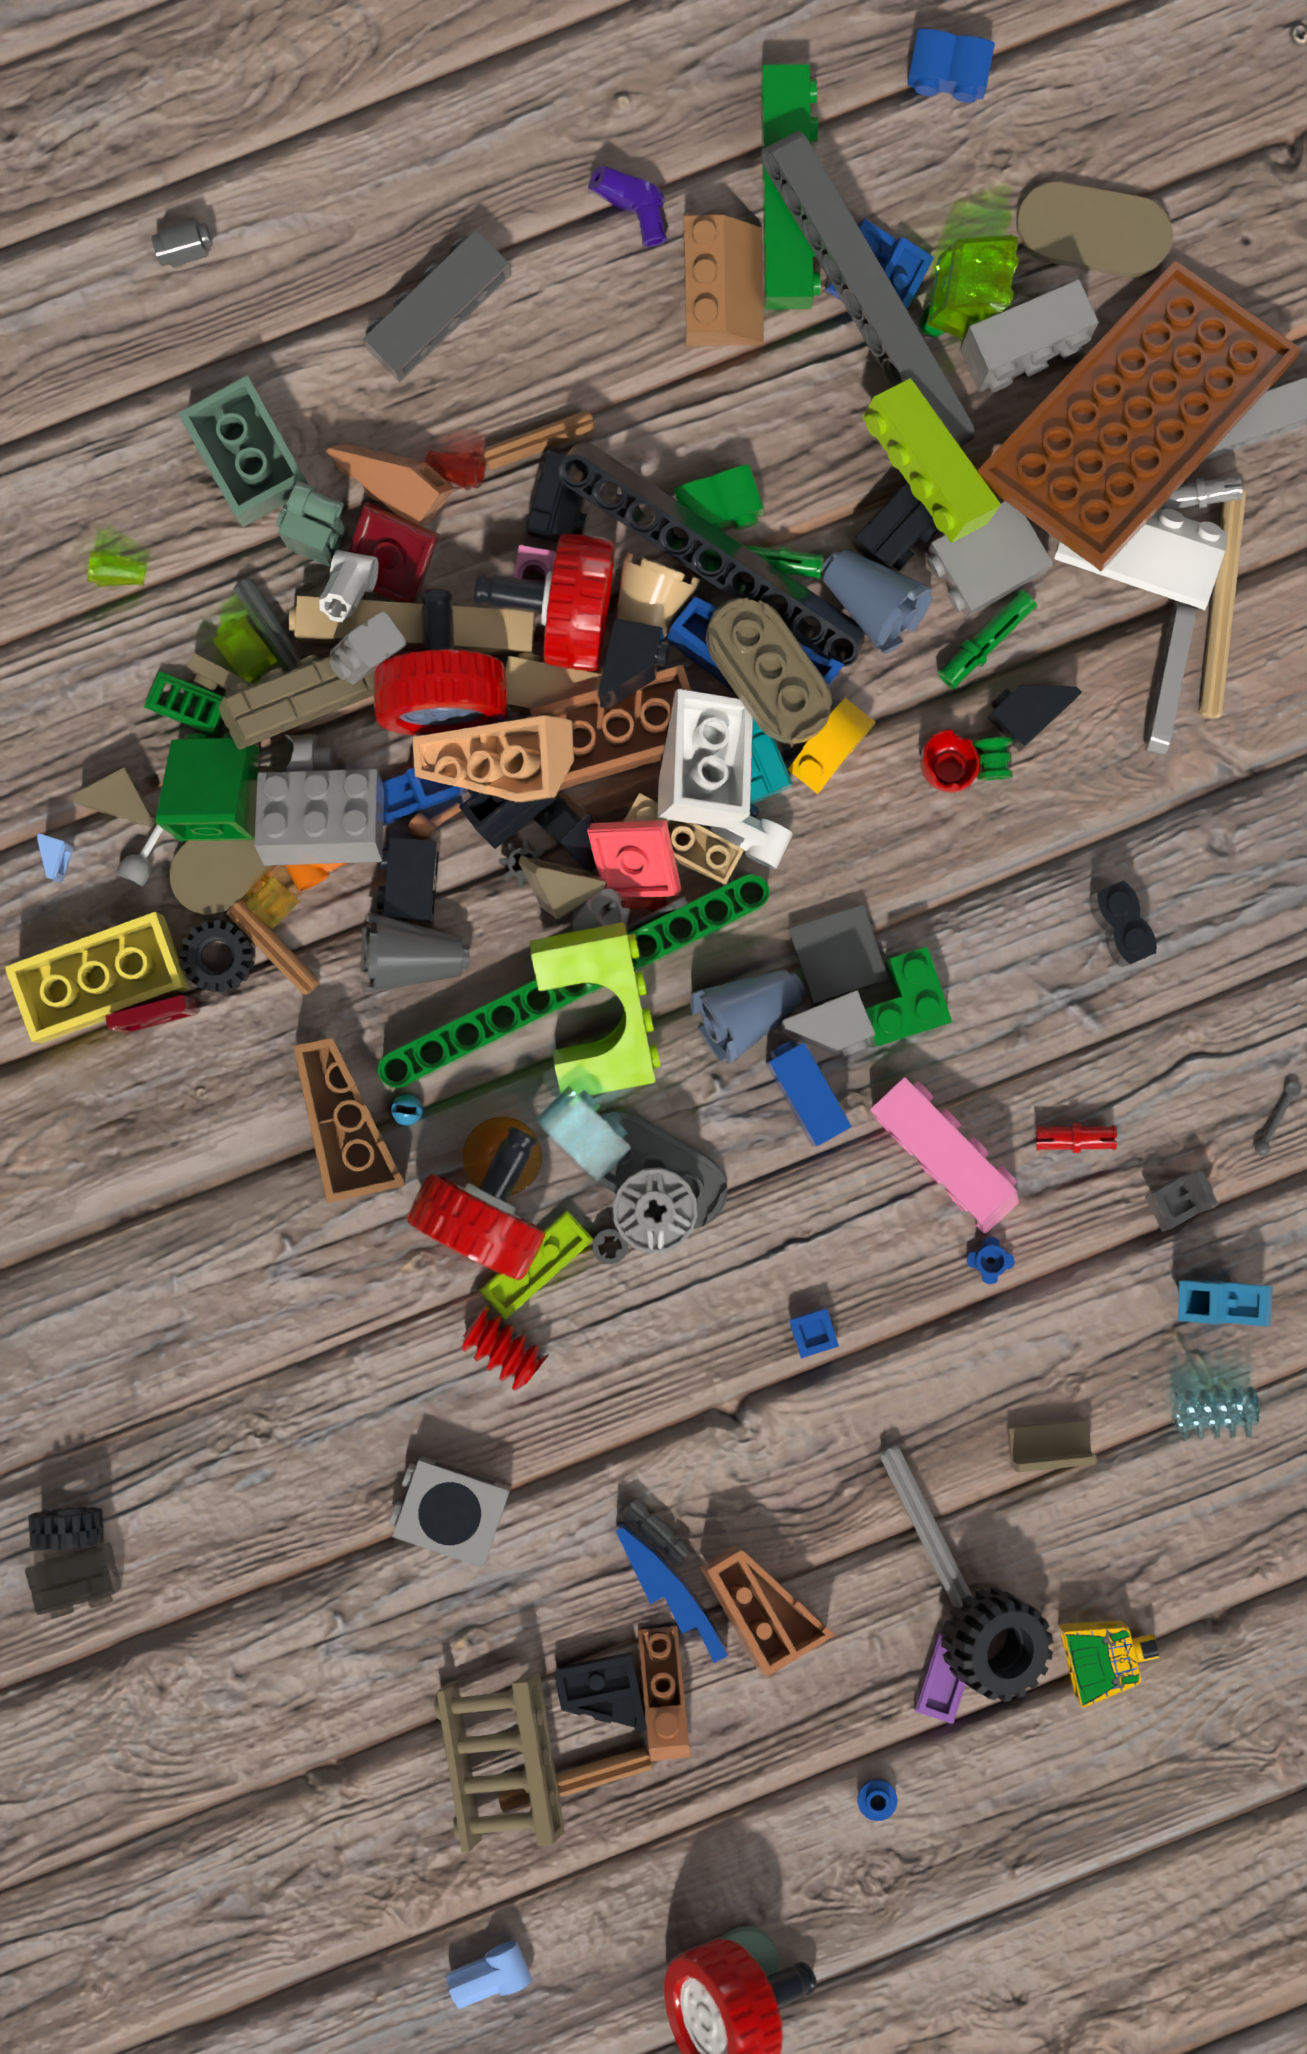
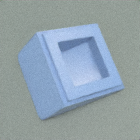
M37 833L46 877L61 883L64 880L74 849L73 845Z

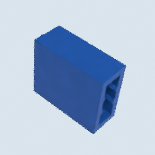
M793 1040L770 1052L773 1060L768 1062L766 1066L811 1146L817 1147L852 1127L805 1042L796 1047Z

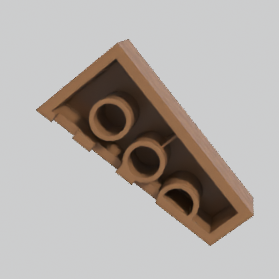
M333 1038L293 1046L326 1202L330 1203L406 1186Z

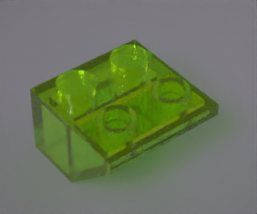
M1002 235L957 239L937 259L927 325L964 340L969 326L1006 311L1012 302L1014 294L1011 289V283L1019 262V257L1016 255L1018 237Z

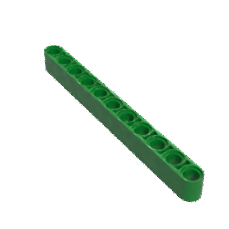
M749 874L627 934H635L636 940L642 936H649L654 939L657 945L653 955L649 957L639 956V958L632 959L634 972L642 970L758 912L765 906L769 898L770 890L768 883L758 875ZM746 884H755L761 889L762 899L758 903L748 904L741 898L740 889ZM712 901L723 903L727 909V916L718 922L709 920L704 911L708 903ZM679 918L687 920L692 927L690 936L682 940L674 938L669 931L671 922ZM537 980L388 1053L381 1059L378 1065L379 1078L389 1087H407L605 988V986L586 983L584 988L576 993L567 991L564 986L548 989L546 991L550 995V1003L544 1010L538 1011L532 1009L528 1003L530 993L538 989ZM502 1006L510 1007L515 1015L514 1022L507 1028H498L493 1021L494 1012ZM466 1024H474L479 1031L477 1042L471 1046L462 1045L458 1039V1031ZM435 1041L441 1044L443 1057L439 1062L429 1064L423 1058V1048L429 1042ZM401 1059L407 1064L408 1072L403 1080L395 1082L388 1076L387 1069L393 1060Z

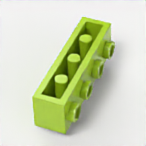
M910 378L874 396L862 416L867 430L872 436L877 438L887 452L891 464L899 469L909 483L913 495L924 504L933 517L934 524L938 530L943 532L952 544L987 525L1001 506L1000 502L980 474L977 473L973 464L913 380Z

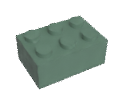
M248 375L178 413L242 527L288 503L291 492L298 481L308 484Z

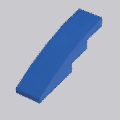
M411 768L403 775L382 782L384 787L383 826L472 790L415 777V770Z
M624 1522L617 1524L616 1533L649 1603L651 1604L665 1597L681 1633L697 1627L714 1663L728 1657L727 1647L709 1614L684 1579L652 1545Z

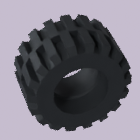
M991 1588L990 1592L982 1589L976 1591L975 1598L969 1595L962 1599L963 1606L960 1609L955 1606L950 1612L954 1617L951 1622L946 1621L943 1628L948 1633L947 1637L941 1638V1646L948 1651L942 1655L945 1663L950 1665V1672L961 1682L990 1700L996 1701L999 1698L1004 1702L1011 1701L1012 1695L1018 1698L1025 1696L1026 1688L1034 1689L1039 1684L1037 1681L1039 1675H1046L1049 1669L1045 1666L1046 1661L1052 1660L1053 1651L1048 1648V1645L1053 1643V1635L1047 1631L1050 1627L1047 1620L1041 1617L1042 1613L1007 1591L1003 1592L1000 1589ZM1007 1628V1639L1003 1649L997 1656L987 1661V1652L992 1639L1000 1631Z

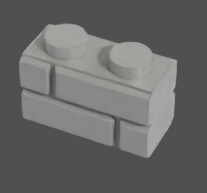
M381 611L364 625L362 624L347 634L330 651V665L334 673L341 680L346 679L348 683L354 685L370 672H373L380 663L392 658L405 646V639L388 614Z

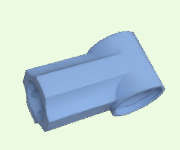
M514 1940L494 1947L485 1954L484 1958L447 1972L446 1975L450 1995L458 2009L497 1993L500 1996L516 1993L527 1987L533 1980L519 1944Z

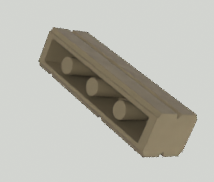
M317 654L310 655L297 662V668L284 673L282 668H278L263 675L260 678L261 683L248 687L247 683L243 682L225 691L226 696L218 707L219 712L229 728V733L236 747L240 750L373 696L374 671L352 685L346 679L341 680L334 673L330 665L331 655L319 659Z

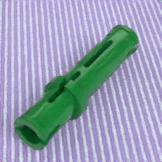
M743 545L785 574L816 579L821 577L824 554L818 555L789 551L787 546H781L779 550ZM712 549L705 550L710 559L722 560L717 551Z
M1018 590L1016 595L971 640L965 639L959 645L960 650L937 671V675L943 683L955 690L977 666L982 667L987 662L986 657L1037 608L1033 598L1025 591Z

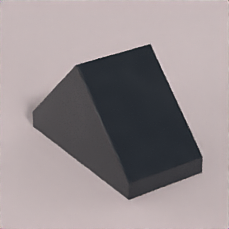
M560 791L555 796L556 800L541 811L533 820L580 866L592 872L596 868L587 829L591 823L596 822L587 812Z

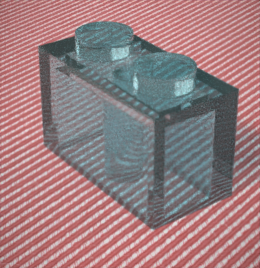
M568 1086L535 1120L570 1156L599 1182L632 1148L623 1139L628 1132L612 1116L605 1121L596 1112L601 1105L585 1090L578 1095Z

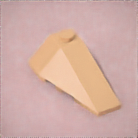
M546 715L412 737L415 777L516 802L555 797L574 761L571 720Z

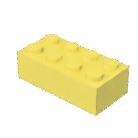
M157 912L5 966L31 1042L41 1044L106 1021L105 1015L154 1003L190 990L165 917Z

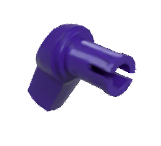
M604 165L597 167L591 175L588 189L612 205L637 214L643 246L653 247L665 243L667 236L661 213L665 199L660 188L646 180L625 174Z

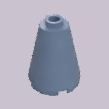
M852 551L834 552L823 566V571L825 572L823 581L875 647L884 654L892 652L904 642L899 636L907 629L913 632L932 603L933 597L929 593L933 591L926 584Z
M779 970L698 990L691 994L690 1004L693 1016L698 1013L702 1016L703 1025L698 1028L708 1047L720 1061L726 1059V1064H730L802 1004L801 996L805 992L802 982L796 974L790 975L786 970Z

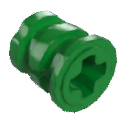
M993 737L973 742V746L980 750L981 772L977 775L978 780L996 781L1013 778V771L1008 769V762H1012L1011 753H1007V746L1013 743L1012 738Z

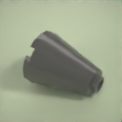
M367 913L365 915V920L371 923V928L363 927L361 972H368L369 982H361L363 992L373 993L458 977L461 974L462 968L468 969L470 958L469 945H463L460 936L376 913Z

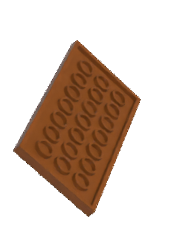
M1175 260L977 470V473L980 474L991 491L1102 572L1298 358L1301 348Z

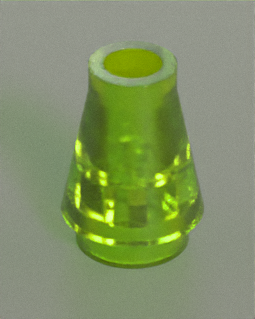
M101 548L100 552H90L88 582L97 583V587L144 586L146 562L136 561Z

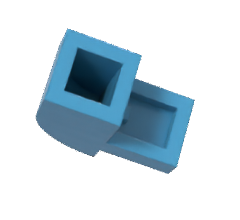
M1212 1280L1180 1281L1178 1321L1271 1326L1273 1286Z

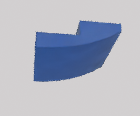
M863 219L859 222L858 227L907 310L934 257L904 237L895 239L868 220ZM829 280L824 290L841 300Z

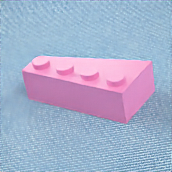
M904 1077L870 1109L873 1117L910 1156L914 1155L918 1159V1164L933 1181L938 1184L942 1183L946 1193L962 1211L964 1210L966 1213L969 1211L976 1218L977 1224L975 1225L986 1235L1019 1203L1017 1190L1013 1187L1018 1183L1017 1180L1002 1165L995 1169L985 1159L989 1155L986 1148L974 1137L968 1141L958 1131L962 1125L947 1109L940 1113L930 1103L934 1097L923 1084L917 1080L912 1085Z

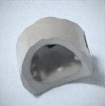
M316 734L285 735L288 748L293 754L284 772L333 770L332 747H318Z
M603 889L573 910V931L576 932L621 922L625 923L626 928L630 912L629 906L624 898L615 890ZM609 903L611 908L606 909L604 906Z

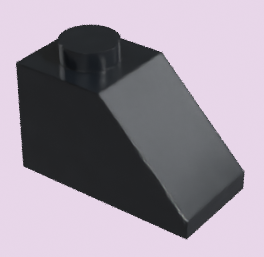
M615 618L598 689L599 702L602 708L609 709L651 683L657 677L659 666H666L670 643L664 642L663 627Z
M1020 685L1012 693L1006 688L990 703L995 710L988 716V720L1005 737L1012 738V745L1020 752L1076 700L1082 691L1078 687Z

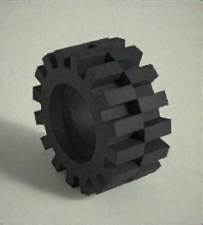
M221 920L205 921L200 923L201 926L193 927L189 931L191 934L188 938L184 937L182 944H184L183 950H179V957L182 958L180 965L182 970L186 972L188 980L196 984L197 987L211 992L223 993L240 987L239 984L249 978L248 973L250 969L253 970L255 964L252 962L255 951L251 947L252 942L250 938L240 928ZM215 941L226 943L232 951L230 965L220 972L210 971L203 962L204 949Z
M71 1507L29 1514L30 1549H40V1551L50 1549L52 1551L60 1549L70 1550L103 1543L102 1508Z

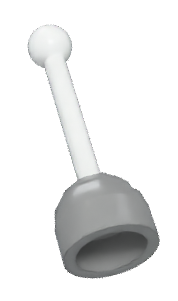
M156 825L141 853L125 857L115 873L143 888L151 873L150 864L146 858L162 833L163 828Z

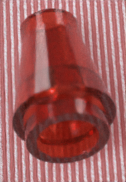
M430 450L428 452L425 462L446 481L467 491L471 487L478 489L482 485L486 471V461L484 457L478 456L476 451L438 452Z

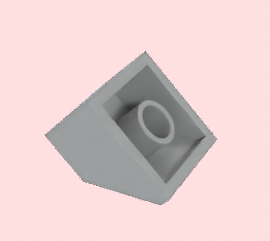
M858 991L839 997L779 1023L782 1032L832 1053L842 1050L844 1057L869 1047L867 1039L875 1036Z

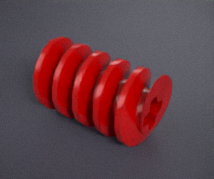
M486 1305L464 1333L461 1350L466 1352L476 1346L474 1360L478 1362L489 1356L486 1369L490 1372L501 1366L502 1370L499 1380L504 1381L513 1375L515 1378L511 1389L516 1391L528 1383L549 1353L537 1359L539 1351L537 1344L525 1350L524 1345L527 1336L522 1334L512 1340L514 1326L510 1324L504 1329L499 1330L502 1317L498 1314L487 1320L486 1316L489 1307Z

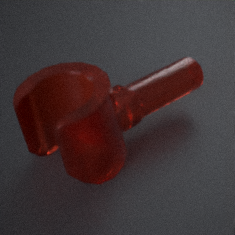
M666 897L626 898L621 900L622 908H646L652 912L667 905Z

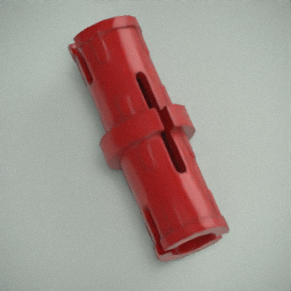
M1071 1122V1126L1036 1125L1035 1134L1037 1135V1138H1035L1036 1151L1071 1149L1072 1153H1081V1149L1117 1150V1141H1115V1138H1117L1116 1125L1081 1126L1080 1122Z

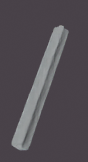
M897 1445L890 1446L880 1453V1458L953 1607L956 1606L960 1609L963 1606L962 1599L968 1595L972 1598L973 1596L900 1448Z

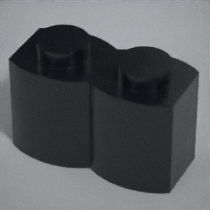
M1123 880L1090 896L1091 913L1097 924L1106 931L1108 951L1119 966H1128L1156 953L1157 945L1154 933L1148 923L1140 917V904L1137 895L1128 883Z

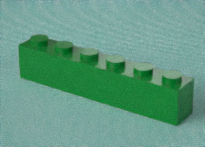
M810 64L762 65V150L797 130L805 135L810 144L811 142H817L818 118L810 116V104L817 103V79H810ZM762 162L765 310L811 309L814 296H820L821 291L820 271L813 272V257L816 256L766 172Z

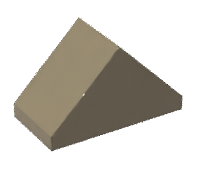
M122 768L74 793L72 802L79 806L151 828H155L157 825L156 817L132 772L126 768Z
M522 855L520 857L519 864L541 908L557 919H560L602 891L605 887L606 881L590 870Z

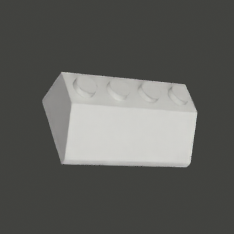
M1159 509L1102 572L1059 540L1054 559L1205 610L1226 551L1228 532L1221 530L1214 523L1206 521L1200 523L1186 518L1176 510Z

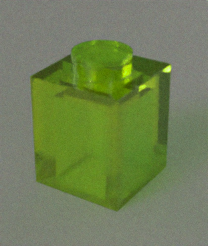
M244 616L239 620L233 618L225 622L216 631L218 636L212 640L238 675L248 682L278 661Z

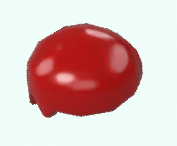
M946 729L933 734L922 749L920 769L924 779L935 789L948 793L961 792L969 788L979 774L980 757L971 739L956 735L952 729Z

